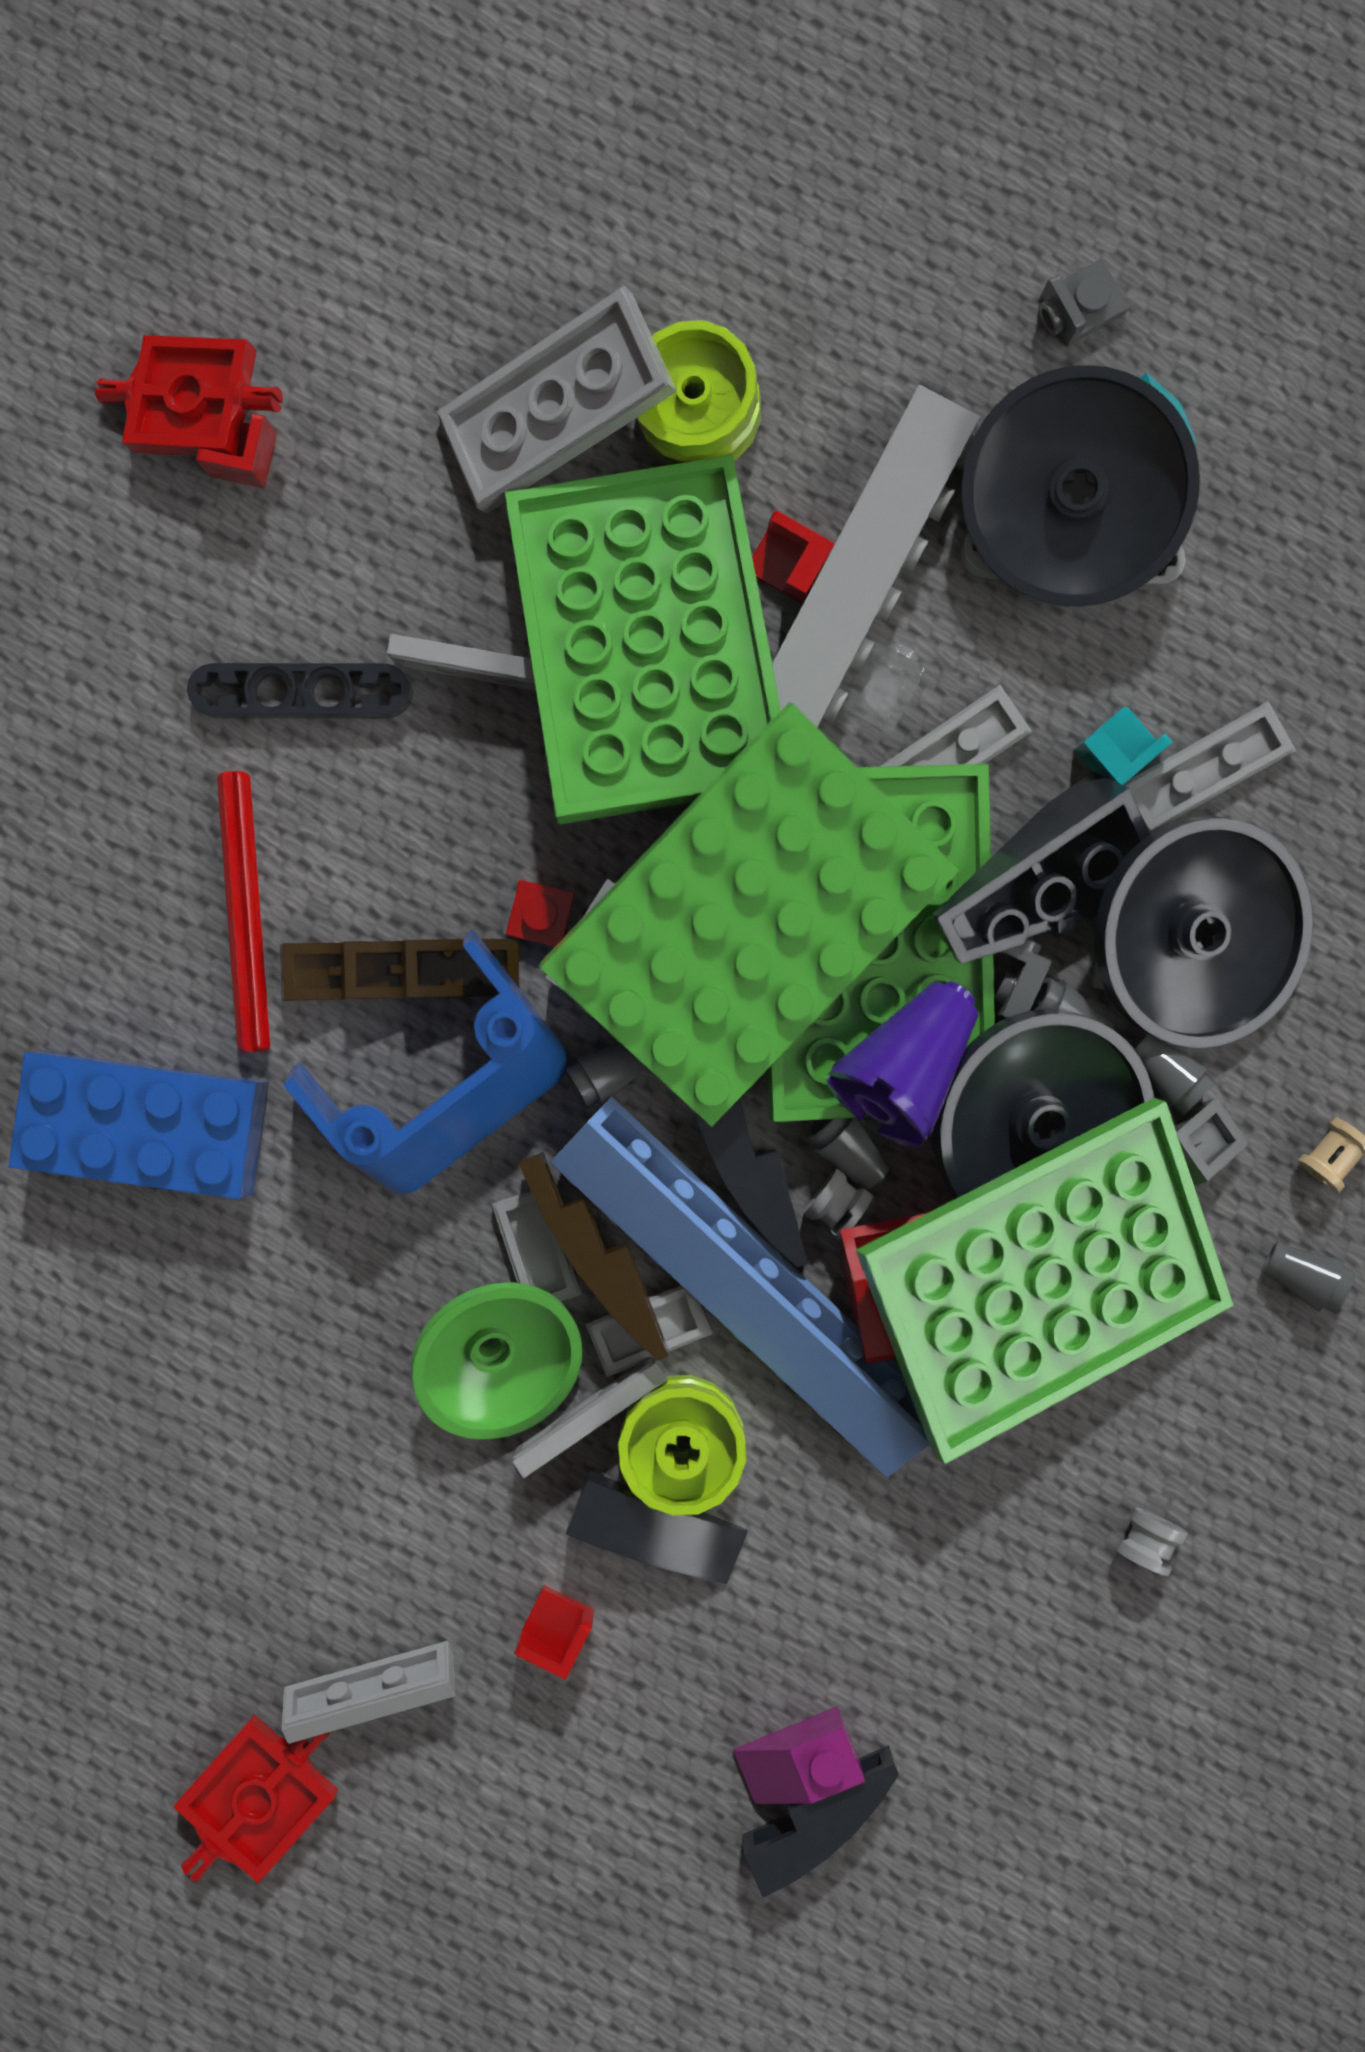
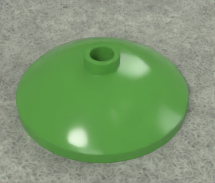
M495 1283L481 1286L451 1300L423 1328L413 1349L410 1364L413 1391L427 1417L449 1433L479 1440L511 1436L538 1424L565 1400L576 1382L582 1362L581 1337L577 1325L567 1308L550 1293L538 1287L521 1283ZM495 1338L492 1344L481 1345L484 1341Z

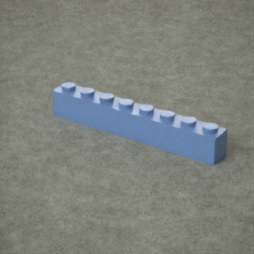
M612 1096L551 1160L550 1163L573 1186L577 1187L602 1210L613 1224L620 1227L656 1264L665 1269L698 1303L702 1304L727 1327L738 1341L745 1344L774 1371L781 1381L790 1386L824 1421L828 1422L852 1444L863 1458L870 1461L887 1478L929 1446L900 1366L893 1359L866 1364L857 1326Z

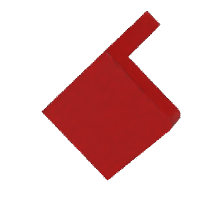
M253 413L250 423L243 422L236 456L199 448L196 461L209 477L265 489L277 433L265 416Z
M774 510L769 519L767 531L752 556L756 578L803 605L835 543L785 514Z
M543 1585L518 1635L514 1654L566 1680L592 1628L594 1609Z

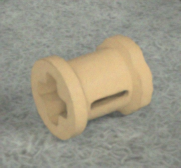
M1333 1117L1328 1123L1330 1131L1310 1155L1302 1154L1297 1162L1322 1185L1333 1192L1340 1193L1345 1187L1342 1180L1361 1157L1365 1155V1135L1349 1123L1338 1117ZM1343 1146L1345 1148L1334 1163L1329 1164L1328 1160L1339 1147Z

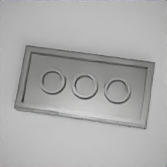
M622 286L436 411L477 509L487 514L506 502L505 492L528 488L673 395L677 390L632 292L625 286Z

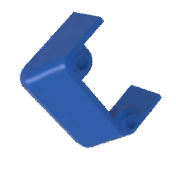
M473 929L464 936L463 947L499 991L497 995L480 1008L475 1018V1035L481 1047L491 1058L489 1061L400 1129H397L382 1110L371 1105H356L342 1113L301 1062L291 1068L283 1083V1086L345 1160L394 1193L407 1194L421 1188L557 1084L565 1074L564 1069L567 1068V1055L560 1039Z

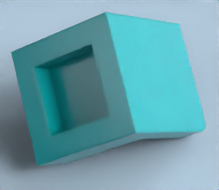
M1123 707L1079 744L1074 751L1092 772H1096L1123 785L1173 741L1166 733L1155 739L1128 707Z

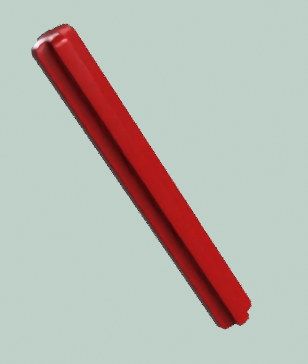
M226 771L218 774L217 788L237 1049L243 1053L264 1052L269 1050L271 1044L251 779L249 774L244 771Z

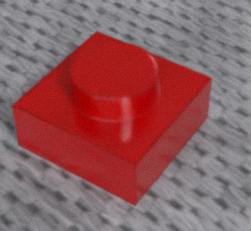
M519 879L506 935L556 947L565 937L575 893Z

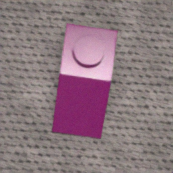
M838 1706L733 1749L755 1804H812L865 1782L860 1758Z

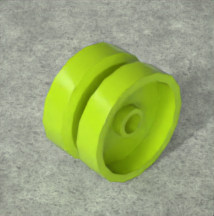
M704 320L676 322L654 333L652 336L677 392L637 417L649 448L667 465L733 455L734 461H736L753 443L762 420L761 394L757 383L756 369L745 344L727 328Z
M693 1375L667 1376L665 1382L627 1408L620 1428L618 1442L620 1470L630 1490L648 1507L672 1516L697 1515L721 1504L738 1485L746 1463L743 1421L733 1400L715 1383ZM677 1436L690 1437V1446L686 1449L676 1448L673 1444L676 1445Z

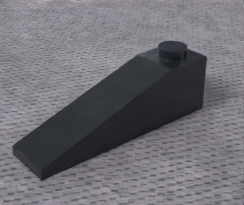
M1092 772L1049 801L932 915L955 960L963 964L1023 945L1028 937L1051 930L1061 933L1076 928V922L1097 916L1101 898L1114 871L1133 847L1150 835L1130 789L1096 772Z

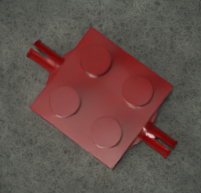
M143 335L139 360L128 380L99 378L96 384L100 388L95 387V396L99 403L125 404L127 419L122 443L133 453L197 456L198 449L201 448L236 456L242 425L247 412L253 410L278 413L282 408L279 403H283V396L279 387L251 386L257 350L247 339Z
M255 1714L250 1717L173 1806L178 1813L194 1826L202 1841L194 1852L181 1864L182 1871L187 1875L203 1859L194 1869L189 1879L195 1882L200 1881L205 1872L219 1857L222 1860L238 1865L257 1883L267 1875L333 1801L339 1790L314 1768L310 1758H308L322 1741L330 1735V1732L314 1736L310 1740L307 1738L288 1744L285 1738L277 1735Z

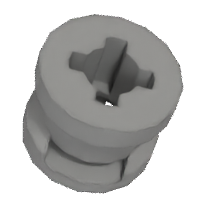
M835 1168L808 1201L802 1213L811 1220L821 1219L829 1225L830 1234L840 1241V1230L852 1228L856 1225L872 1201L873 1195L864 1188L854 1189L847 1183L846 1175Z
M1135 1507L1130 1517L1133 1527L1128 1538L1118 1543L1116 1550L1124 1557L1144 1568L1169 1576L1173 1564L1171 1556L1175 1547L1184 1544L1188 1533L1178 1525L1162 1517Z

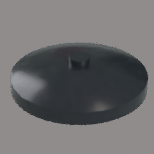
M1076 365L1047 371L1027 380L1009 392L994 406L977 430L967 454L962 477V504L966 527L978 554L988 568L1006 585L1020 594L1039 602L1062 607H1086L1111 602L1130 594L1153 579L1167 566L1185 541L1195 517L1200 492V469L1196 447L1184 419L1174 405L1161 392L1139 377L1125 371L1097 365Z
M1214 816L1192 817L1170 823L1157 829L1133 847L1118 865L1105 888L1097 912L1094 939L1095 957L1103 986L1117 1010L1130 1023L1148 1035L1174 1045L1191 1048L1216 1047L1237 1041L1253 1033L1268 1022L1289 999L1302 976L1310 953L1313 934V911L1310 892L1304 875L1291 853L1274 836L1257 826L1235 819Z
M1058 1009L1032 1010L1008 1017L994 1024L966 1047L932 1130L934 1155L943 1181L955 1199L1154 1098L1147 1070L1133 1047L1121 1035L1101 1022L1076 1012Z

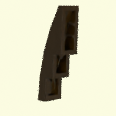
M464 939L280 944L281 1001L489 997L497 995L499 991L463 947ZM481 939L519 987L518 939Z
M544 1151L518 1162L545 1222L575 1271L611 1316L657 1361L668 1357L667 1343L628 1242L605 1249L586 1197L567 1204L563 1203Z

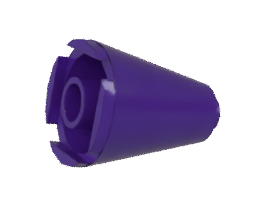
M951 981L945 984L931 983L837 1061L828 1073L830 1076L826 1080L827 1086L835 1098L860 1121L868 1113L876 1120L882 1122V1126L877 1131L879 1134L904 1146L918 1148L931 1135L977 1022L978 1012L973 1006L975 1003L974 997L964 987Z

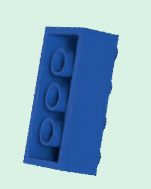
M46 1051L24 1052L8 1168L242 1199L254 1194L269 1082Z

